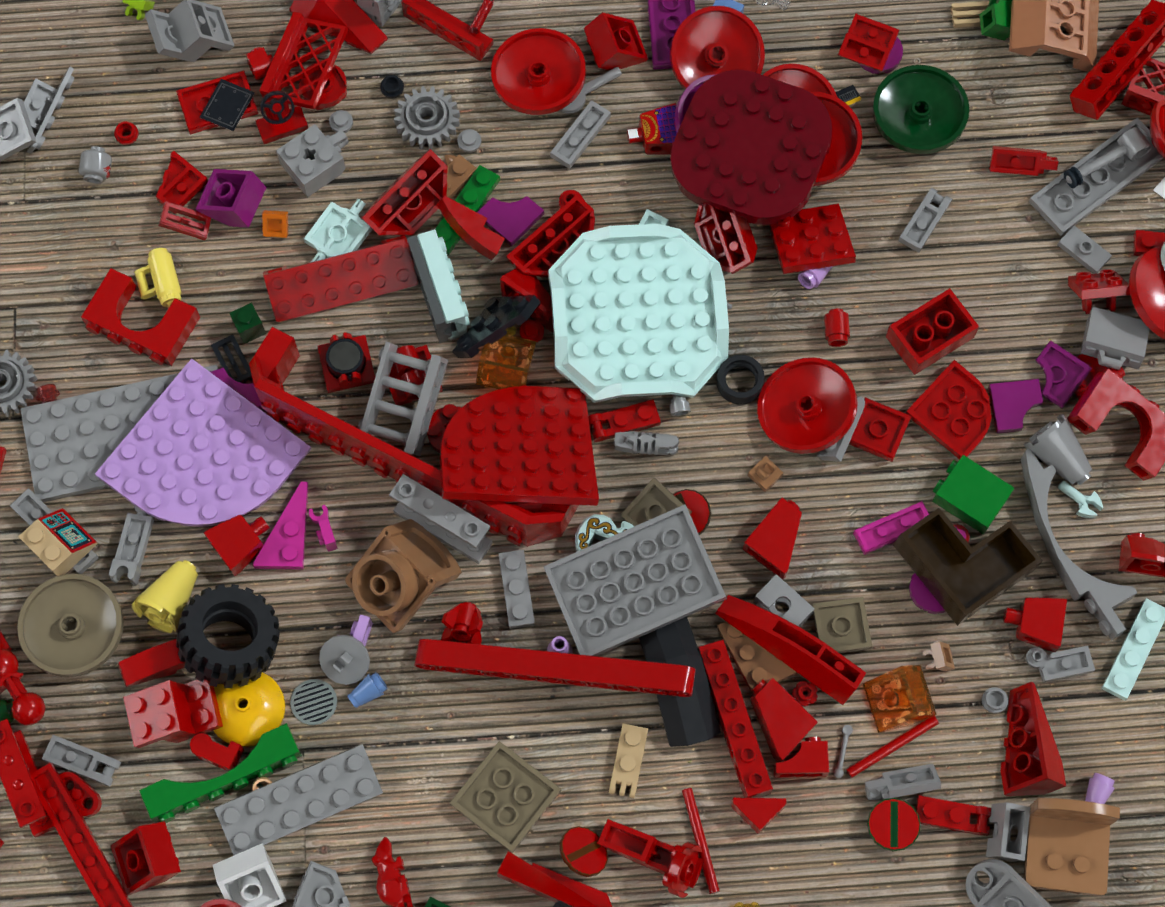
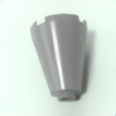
M1061 414L1057 417L1058 420L1054 424L1050 421L1029 438L1031 442H1025L1024 446L1026 449H1030L1047 466L1053 465L1056 473L1069 483L1074 484L1077 482L1078 485H1081L1091 477L1089 472L1092 468L1067 417Z

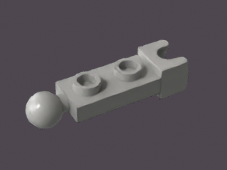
M134 505L137 513H127L115 559L112 560L109 577L111 581L118 583L121 576L128 573L127 577L131 584L136 586L141 575V566L154 519L151 516H147V513Z

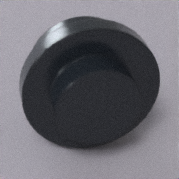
M388 75L382 80L380 89L385 97L397 98L404 91V83L399 77Z

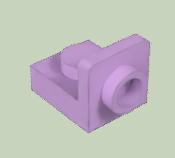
M360 614L358 622L354 621L351 628L350 636L361 641L364 646H366L373 625L371 618Z

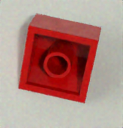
M602 12L583 28L598 68L612 70L619 67V69H623L648 60L634 20Z
M165 822L138 826L110 845L124 891L127 895L166 882L181 872L179 860L176 857L171 836Z

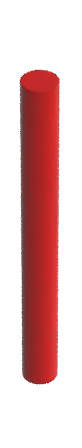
M932 715L846 769L847 774L850 778H853L938 725L937 718Z
M692 788L682 790L696 845L702 848V852L698 851L699 857L703 859L702 868L709 894H715L720 892L693 790Z

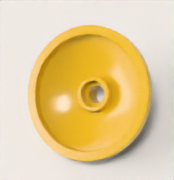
M262 672L260 678L255 681L249 679L248 685L239 687L238 683L233 684V688H224V684H217V687H214L223 727L213 731L224 742L230 744L233 741L242 747L256 746L262 734L281 726L285 715V699L279 685L269 675ZM241 701H248V705L245 708L239 707Z

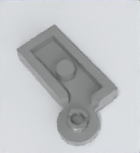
M1088 646L1054 652L1049 655L1042 648L1033 647L1026 654L1028 665L1033 668H1039L1043 683L1089 674L1095 671Z

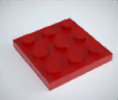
M839 203L802 209L792 218L789 216L778 221L777 224L769 225L783 274L856 262V255Z

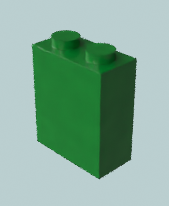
M962 455L959 461L953 460L946 470L949 474L945 481L940 479L932 492L936 495L932 502L984 535L1010 497L1014 487L965 455Z

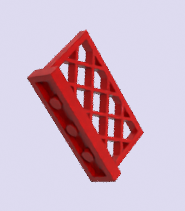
M293 11L259 92L262 97L272 91H281L283 88L291 85L294 91L288 95L292 98L294 105L315 110L347 35V26L304 18L302 13ZM308 27L318 28L319 32L308 38L305 35ZM333 31L339 32L337 38L329 42L327 41L326 35ZM323 37L326 44L313 50L310 43ZM308 45L311 51L298 58V50ZM329 49L331 52L329 57L319 62L317 55ZM314 57L317 64L304 69L302 63ZM300 65L302 72L290 77L288 75L290 69ZM321 69V77L311 82L308 75ZM306 77L309 83L296 90L293 83ZM311 89L314 93L310 101L300 98L299 95ZM283 95L271 96L266 101L272 100L273 98L281 97Z
M1150 58L1145 65L1152 67L1155 72L1146 74L1144 69L1141 68L1130 81L1121 105L1147 115H1151L1153 106L1157 102L1165 100V96L1158 93L1165 90V63ZM1158 77L1162 85L1154 87L1150 79ZM1144 81L1148 89L1137 86L1135 83Z

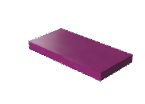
M647 0L653 69L672 68L670 63L672 38L679 25L695 12L694 0Z

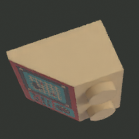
M63 508L38 518L18 536L56 576L65 575L98 544Z

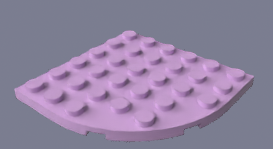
M191 358L97 470L95 476L133 505L159 520L177 523L182 526H214L237 515L243 516L261 507L281 488L310 452L311 447Z

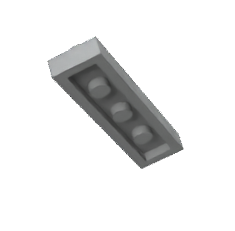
M29 488L10 505L29 526L38 518L52 513ZM91 550L73 569L78 574H83L99 557Z

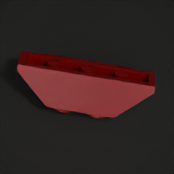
M429 149L373 203L362 216V219L378 235H413L439 209L437 205L444 195L447 196L448 166Z
M576 194L511 251L506 258L525 275L548 277V270L582 233L594 230V209Z
M703 203L702 206L699 205L694 226L701 247L720 262L722 271L734 274L754 263L758 248L747 218Z

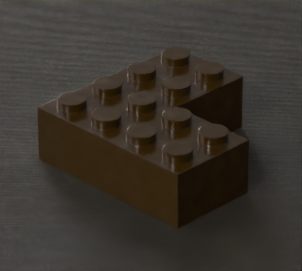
M940 508L901 533L893 544L957 626L1032 573L1043 561L1011 521L971 547Z

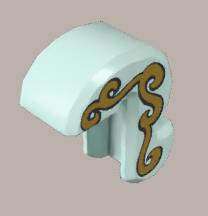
M593 514L585 518L577 528L575 534L576 552L591 546L594 539L603 541L634 526L626 521H622L621 527L617 528L609 517Z

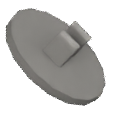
M338 635L333 636L324 643L320 650L319 662L321 669L328 678L336 683L347 685L356 683L365 676L369 669L370 657L361 641L353 636Z

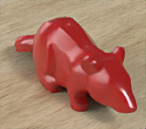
M384 837L377 847L375 856L372 857V862L378 871L377 894L380 900L390 907H405V902L407 907H413L408 880L405 878V874L401 875L400 872L405 870L403 859H401V856H398L396 861L393 859L392 843L387 837Z

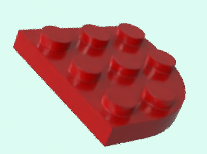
M955 360L905 413L910 415L912 421L959 460L962 455L968 457L981 443L989 429L992 417L990 399L986 389L973 374Z

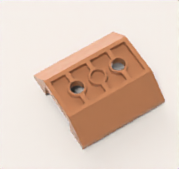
M1012 0L1009 51L1031 57L1037 50L1043 49L1073 57V68L1087 72L1091 71L1096 65L1099 0ZM1060 26L1065 28L1068 35L1062 33Z

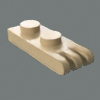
M622 724L609 794L615 793L616 784L621 785L619 796L625 795L627 786L631 787L629 798L635 799L648 728Z

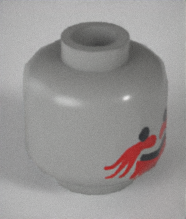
M91 146L90 150H85L81 153L78 172L83 176V180L87 182L102 183L103 180L108 179L110 176L112 157L105 152L104 148Z

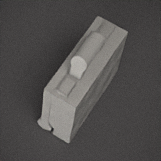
M1092 307L1086 321L1080 353L1098 358V363L1102 366L1120 370L1122 366H1127L1139 370L1145 357L1150 329L1140 319Z

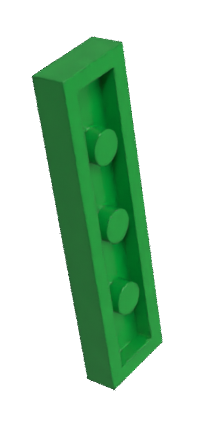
M479 165L455 201L478 212L499 183L500 176ZM443 217L435 230L438 238L443 237L447 249L446 254L449 255L461 237Z

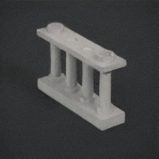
M386 341L385 346L379 352L378 359L380 363L364 418L360 420L358 429L370 435L403 443L405 446L404 452L421 456L448 360L433 354L431 360L429 359L428 361L396 353L398 346ZM393 362L425 371L424 384L417 385L389 377ZM386 386L418 395L417 408L409 409L382 401ZM379 410L410 419L412 422L410 432L405 434L375 425Z
M404 474L389 494L391 498L398 501L393 510L394 514L404 520H414L433 534L439 541L480 564L493 544L492 540L485 537L490 529V525L450 501L442 499L438 494Z

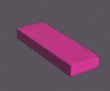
M923 501L858 528L854 530L853 534L863 554L866 555L894 543L901 533L925 518L929 513Z

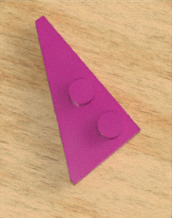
M300 482L253 562L255 569H304L308 482Z

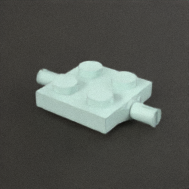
M357 199L351 209L342 208L333 202L329 204L304 238L305 243L318 252L310 262L356 251L372 231V228L358 216L364 206H366L362 200Z

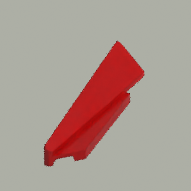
M509 851L497 871L499 878L555 903L560 900L571 907H612L607 893L538 864L532 863L530 865Z

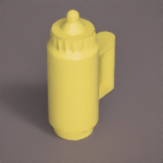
M156 248L148 253V265L136 270L134 273L141 299H148L157 295L161 305L169 308L174 298L181 300V289L171 254L166 248ZM148 273H151L154 288L150 290L145 276Z

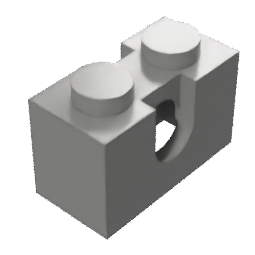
M777 574L757 593L753 602L756 606L774 613L799 627L812 616L815 609ZM783 603L789 610L781 613L777 611L775 605Z
M1008 802L992 804L990 823H994L993 838H988L986 857L1008 862L1025 861L1031 807ZM1013 827L1018 828V835L1015 841H1011L1010 838Z

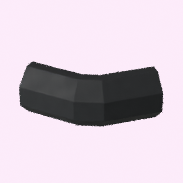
M684 617L639 637L647 662L685 665L696 669L691 697L657 694L669 746H689L710 740L721 734L707 675L688 618Z

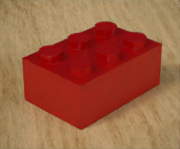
M949 288L891 324L886 338L912 373L916 375L972 340L979 329V325Z

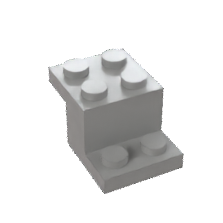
M183 0L169 14L152 9L145 14L158 54L195 62L211 47L230 51L235 46L221 7L196 0Z

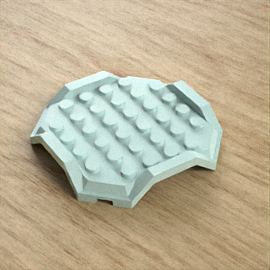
M661 224L607 226L582 233L548 270L554 329V368L568 381L571 380L581 389L580 391L594 403L632 396L677 395L694 398L706 382L718 371L720 365L728 358L729 322L725 280L720 262L681 229Z

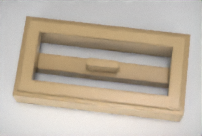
M989 1L952 3L950 9L953 28L981 26L980 18L974 17H980L979 14L987 9ZM971 17V18H974V19H957V18Z

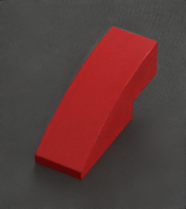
M444 195L437 206L446 221L469 246L492 261L498 254L505 238L484 227L487 221L486 217Z
M176 639L149 648L118 662L125 686L130 687L176 674L177 670L185 668V662L180 661L178 656L179 649L176 647Z
M607 819L597 842L598 845L661 874H665L669 870L672 862L671 853L674 846L659 841L651 835Z

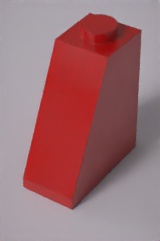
M782 497L744 542L743 550L773 574H777L782 580L785 579L790 565L802 515L800 507L792 500L787 501Z
M774 678L767 679L766 681L761 679L752 688L754 694L749 699L773 758L776 761H781L786 758L818 721Z

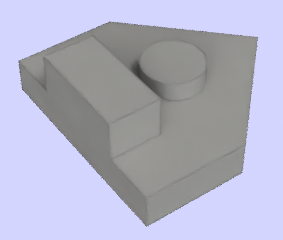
M310 861L298 887L292 907L351 906L336 870Z

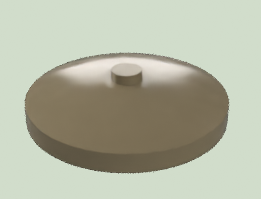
M82 574L60 575L39 585L24 602L17 624L19 642L25 655L41 670L60 677L81 676L96 670L113 655L123 633V613L115 595L99 580Z

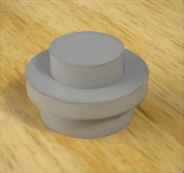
M339 110L330 116L329 124L333 131L338 132L342 130L344 133H347L353 126V118L349 112Z
M464 130L458 136V146L467 153L475 152L481 146V136L475 130Z
M989 688L982 695V705L990 713H1001L1008 705V696L1000 688Z

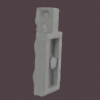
M934 764L884 772L882 777L865 782V793L868 800L890 799L941 789V781Z

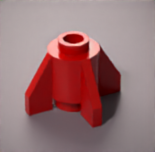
M471 602L459 603L444 613L441 622L447 627L442 633V641H451L454 638L461 642L468 641L467 643L481 644L483 621L481 612L475 604Z

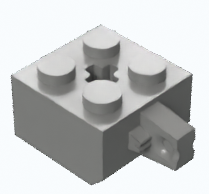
M314 124L277 149L276 153L281 166L308 198L340 176L346 169L344 159L340 153L342 152L341 149L349 141L342 130L332 136H325L317 125Z

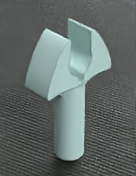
M1062 481L1059 484L1058 489L1078 503L1079 510L1076 515L1084 518H1096L1097 514L1088 508V504L1094 505L1099 511L1103 509L1102 501L1095 491L1091 496H1084L1066 481Z

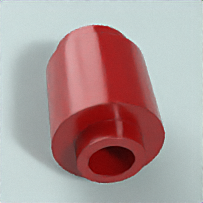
M839 308L829 310V313L824 315L825 339L828 341L829 346H845L850 338L849 314Z

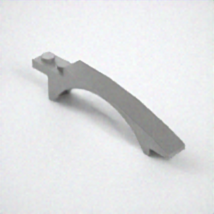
M1027 449L1021 457L1024 481L1034 519L1050 559L1074 602L1081 598L1085 599V607L1091 614L1094 613L1099 621L1100 630L1104 635L1109 636L1112 641L1126 630L1114 609L1130 601L1137 594V591L1133 586L1112 584L1095 578L1080 569L1066 556L1053 535L1047 511L1048 492L1056 469L1053 465L1043 469L1033 452Z

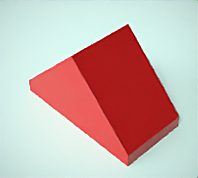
M733 797L731 807L759 834L785 808L787 803L786 798Z

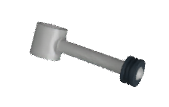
M1134 127L1118 138L1117 142L1120 147L1080 169L1071 167L1064 171V178L1071 188H1075L1083 183V177L1124 155L1128 156L1130 161L1141 158L1151 149V145L1138 127Z

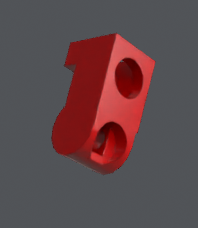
M204 733L193 736L190 741V749L196 757L226 771H230L237 766L244 752V748L238 743L231 741L229 746L226 747L214 742L209 735Z

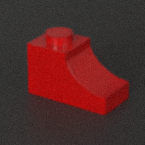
M820 737L805 738V741H801L799 752L794 757L784 762L775 763L774 778L827 777L829 774L828 741H821Z

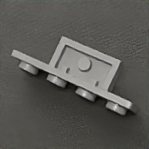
M71 66L65 72L57 89L36 78L29 89L24 105L32 130L36 132V143L29 146L27 150L30 154H32L35 148L40 150L46 138L42 134L45 128L50 129L55 120L52 113L55 108L60 109L65 99L62 96L64 88L69 90L75 78L71 76L74 70Z

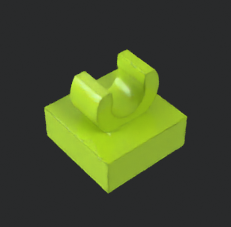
M122 0L123 3L129 5L125 9V15L132 16L133 10L136 9L138 12L137 20H143L145 18V10H153L155 4L151 0Z

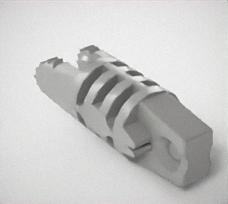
M652 432L615 433L614 450L632 454L674 455L678 453L679 438L675 435L655 434Z

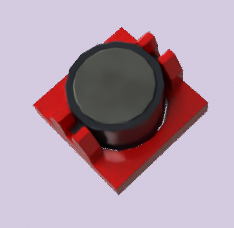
M344 332L343 338L339 339L337 335H332L329 339L330 343L317 346L328 394L374 383L375 373L366 335L352 338L350 333Z

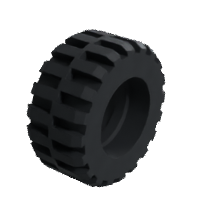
M225 584L216 585L214 590L210 587L202 590L201 596L195 594L190 599L189 604L185 605L179 621L176 647L179 649L178 656L180 661L185 662V668L189 673H196V679L201 682L204 679L210 681L209 685L217 687V684H224V688H233V684L237 683L239 687L248 685L249 679L255 681L261 677L262 672L267 671L275 655L280 631L278 630V617L274 616L275 610L271 604H265L266 599L261 594L258 596L254 595V590L248 587L243 590L239 588V585L231 584V587H225ZM216 622H233L242 626L249 633L252 643L240 650L226 651L212 645L205 637L203 631L209 625Z

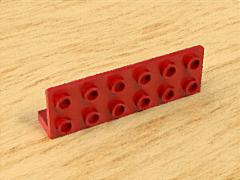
M405 235L382 240V244L288 269L287 266L264 271L263 277L276 322L417 286L418 280Z

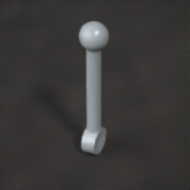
M845 725L842 728L844 736L837 768L833 772L836 778H842L844 775L842 770L848 738L853 732V728L850 725Z

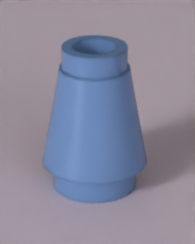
M375 672L372 675L368 674L347 696L354 707L358 708L360 705L384 695L383 692L388 688L379 674Z

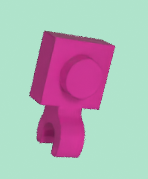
M324 504L322 505L323 514L321 516H315L312 508L309 509V516L314 523L320 525L321 530L316 531L320 545L325 544L328 552L338 549L329 522V511Z

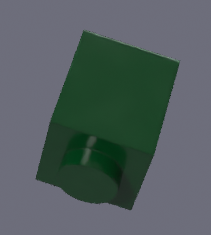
M252 302L229 313L243 344L266 334Z

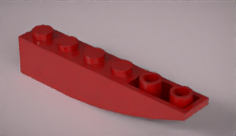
M728 595L727 599L723 601L715 612L719 617L842 705L855 692L866 675L864 670L825 642L799 626L754 604Z

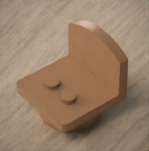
M408 519L385 527L347 575L345 582L353 590L359 604L369 613L376 615L392 633H396L406 626L436 587L456 580L462 571L449 550L433 534L414 520Z
M1037 798L1028 806L1031 808L1025 854L1024 880L1035 889L1099 897L1105 895L1108 885L1110 825L1120 819V808L1081 800Z

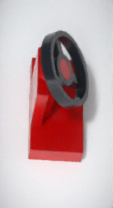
M272 91L263 97L260 103V111L263 118L255 120L263 144L308 129L302 108L300 106L294 107L293 100L287 93ZM283 95L281 97L273 98L272 100L266 101L271 96ZM287 99H289L290 102H291V108H290V109H289V105H288Z

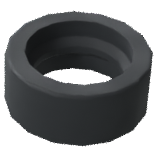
M734 355L727 358L720 365L717 374V388L721 396L728 402L737 405L748 404L754 401L759 396L765 381L764 370L760 363L747 355ZM735 367L749 369L755 376L754 387L747 392L732 390L726 383L727 373Z

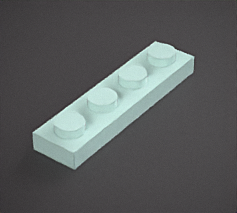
M1147 598L1143 601L1101 689L1124 701L1127 700L1165 621V607Z

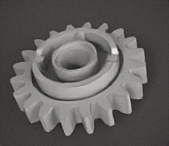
M422 86L421 93H418L413 88V96L405 93V102L398 100L399 108L394 109L396 116L394 123L397 126V133L402 134V140L410 139L411 147L418 142L421 150L425 144H428L429 149L432 150L433 143H437L439 147H442V139L450 142L449 134L456 135L455 127L460 126L458 119L460 118V112L457 110V102H452L451 94L444 97L443 89L435 93V88L432 86L430 91L427 92L425 87ZM425 116H431V117H432V118H430V119H428V120L422 119V118L425 117Z
M5 350L3 356L0 355V382L7 380L6 384L0 387V413L3 411L6 417H9L11 409L18 414L19 405L28 407L25 399H34L29 391L37 390L36 385L32 382L38 380L36 375L33 374L35 371L33 366L28 365V360L25 357L21 359L18 352H15L11 357V353L8 350Z

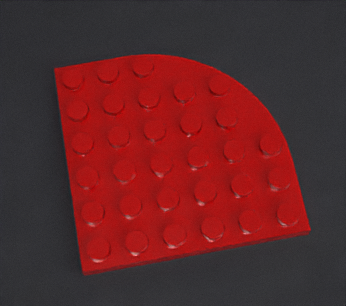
M522 385L491 391L465 404L452 417L443 434L440 449L442 499L597 506L599 494L586 395L580 391V388Z

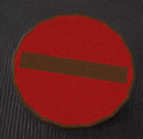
M581 826L572 827L562 835L559 843L560 854L564 863L570 870L585 877L598 875L605 869L608 861L607 849L597 844L600 837L589 828Z

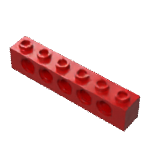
M1151 0L1142 9L1137 18L1128 25L1125 32L1113 43L1106 54L1100 58L1094 68L1086 74L1081 83L1073 89L1069 96L1075 113L1098 120L1165 42V3Z
M724 640L700 646L698 649L707 675L715 711L744 798H761L771 795L773 787Z

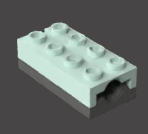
M435 229L418 234V236L408 237L407 241L414 269L439 344L449 341V339L453 340L461 337L467 332L466 326L470 325L469 313L465 301L462 302L461 289L458 280L454 278V269L450 258L447 257V249L443 237L438 238Z

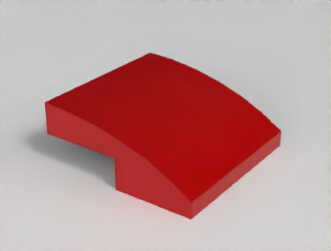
M855 13L838 56L882 72L899 34V29Z

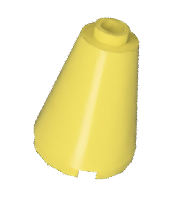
M186 560L175 562L132 603L133 611L140 618L144 615L150 619L147 624L159 631L172 633L174 630L176 632L185 605L188 604L198 577L196 567Z

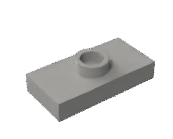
M1073 226L1057 244L1093 274H1097L1112 257L1109 252L1076 226Z

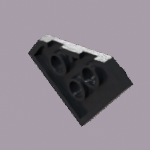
M535 295L490 298L485 303V309L482 313L472 320L471 327L466 334H463L457 340V346L452 352L458 358L474 357L479 353V347L486 345L488 342L492 345L507 334V328L514 326L516 323L520 326L527 321L540 304V300Z

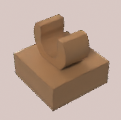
M765 456L748 472L747 476L766 492L784 473Z
M941 641L931 643V650L928 649L922 653L925 657L933 656L934 658L932 664L925 666L926 669H938L945 672L955 669L950 645Z

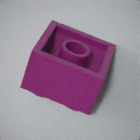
M213 169L196 210L228 226L249 228L267 187L253 171Z

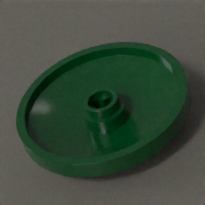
M911 65L892 72L881 82L873 101V118L880 134L896 148L914 154H931L950 147L960 138L969 118V101L961 84L949 73L932 66Z

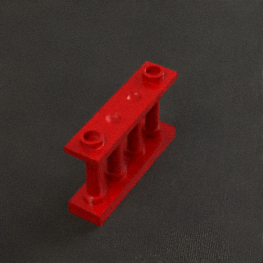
M8 719L0 722V778L20 828L29 825L33 836L38 837L55 829V826L44 809L30 774L38 769L25 736L21 730L13 733Z

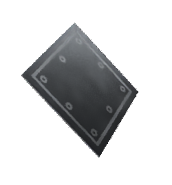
M221 79L200 118L234 131L255 92Z

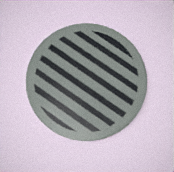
M310 679L302 682L295 688L291 696L290 705L292 713L304 724L318 725L326 722L334 714L337 707V696L330 684L319 679Z

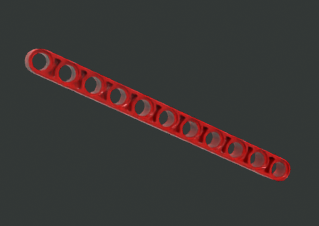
M420 639L418 641L414 666L417 668L432 671L678 697L692 696L696 671L695 668L685 665L432 639Z

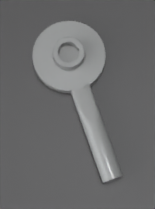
M619 67L584 84L577 98L559 111L575 113L582 109L586 102V94L622 75Z

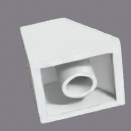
M263 843L213 864L216 882L224 899L232 900L241 907H274L286 902L280 882Z

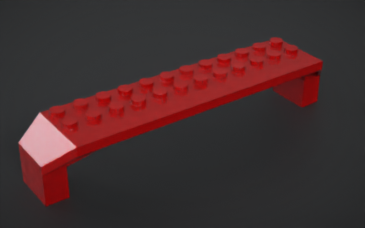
M274 327L270 329L249 363L254 388L261 402V407L267 415L277 422L281 421L287 424V428L295 433L303 432L309 435L308 438L319 445L322 442L325 443L338 455L343 456L346 454L352 457V461L362 467L368 465L374 468V472L383 478L389 476L395 479L397 483L404 474L442 497L441 470L285 392L283 383L300 357L294 337ZM446 499L490 525L489 532L493 534H498L499 532L507 536L509 542L517 546L523 544L527 547L562 537L579 506L546 503L506 504L502 501Z

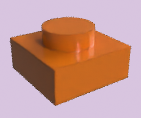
M264 210L262 213L263 236L287 238L288 212Z

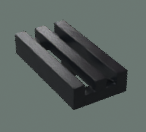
M233 334L211 344L221 367L225 369L228 376L233 379L218 349L220 347H223L238 377L233 380L244 384L249 379L253 380L250 367ZM232 343L247 372L246 374L242 375L227 344Z

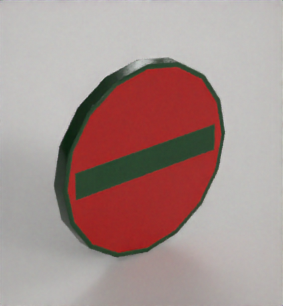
M890 798L875 804L869 813L867 826L869 835L874 843L885 850L894 852L905 850L914 844L919 836L921 823L919 815L912 805L905 800Z

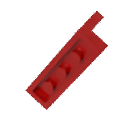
M427 0L401 1L404 17L479 61L483 59L494 44L492 38L480 31L477 37L470 30L468 33L470 25Z

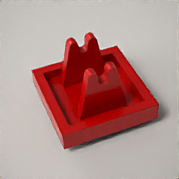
M1111 269L1101 270L1097 274L1078 272L1076 276H1068V286L1082 300V310L1085 311V314H1090L1092 299L1106 297L1107 309L1115 312L1116 297L1130 295L1129 283Z

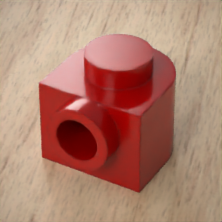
M257 47L246 54L248 66L255 80L266 76L273 60V56L271 54L267 55L264 47Z

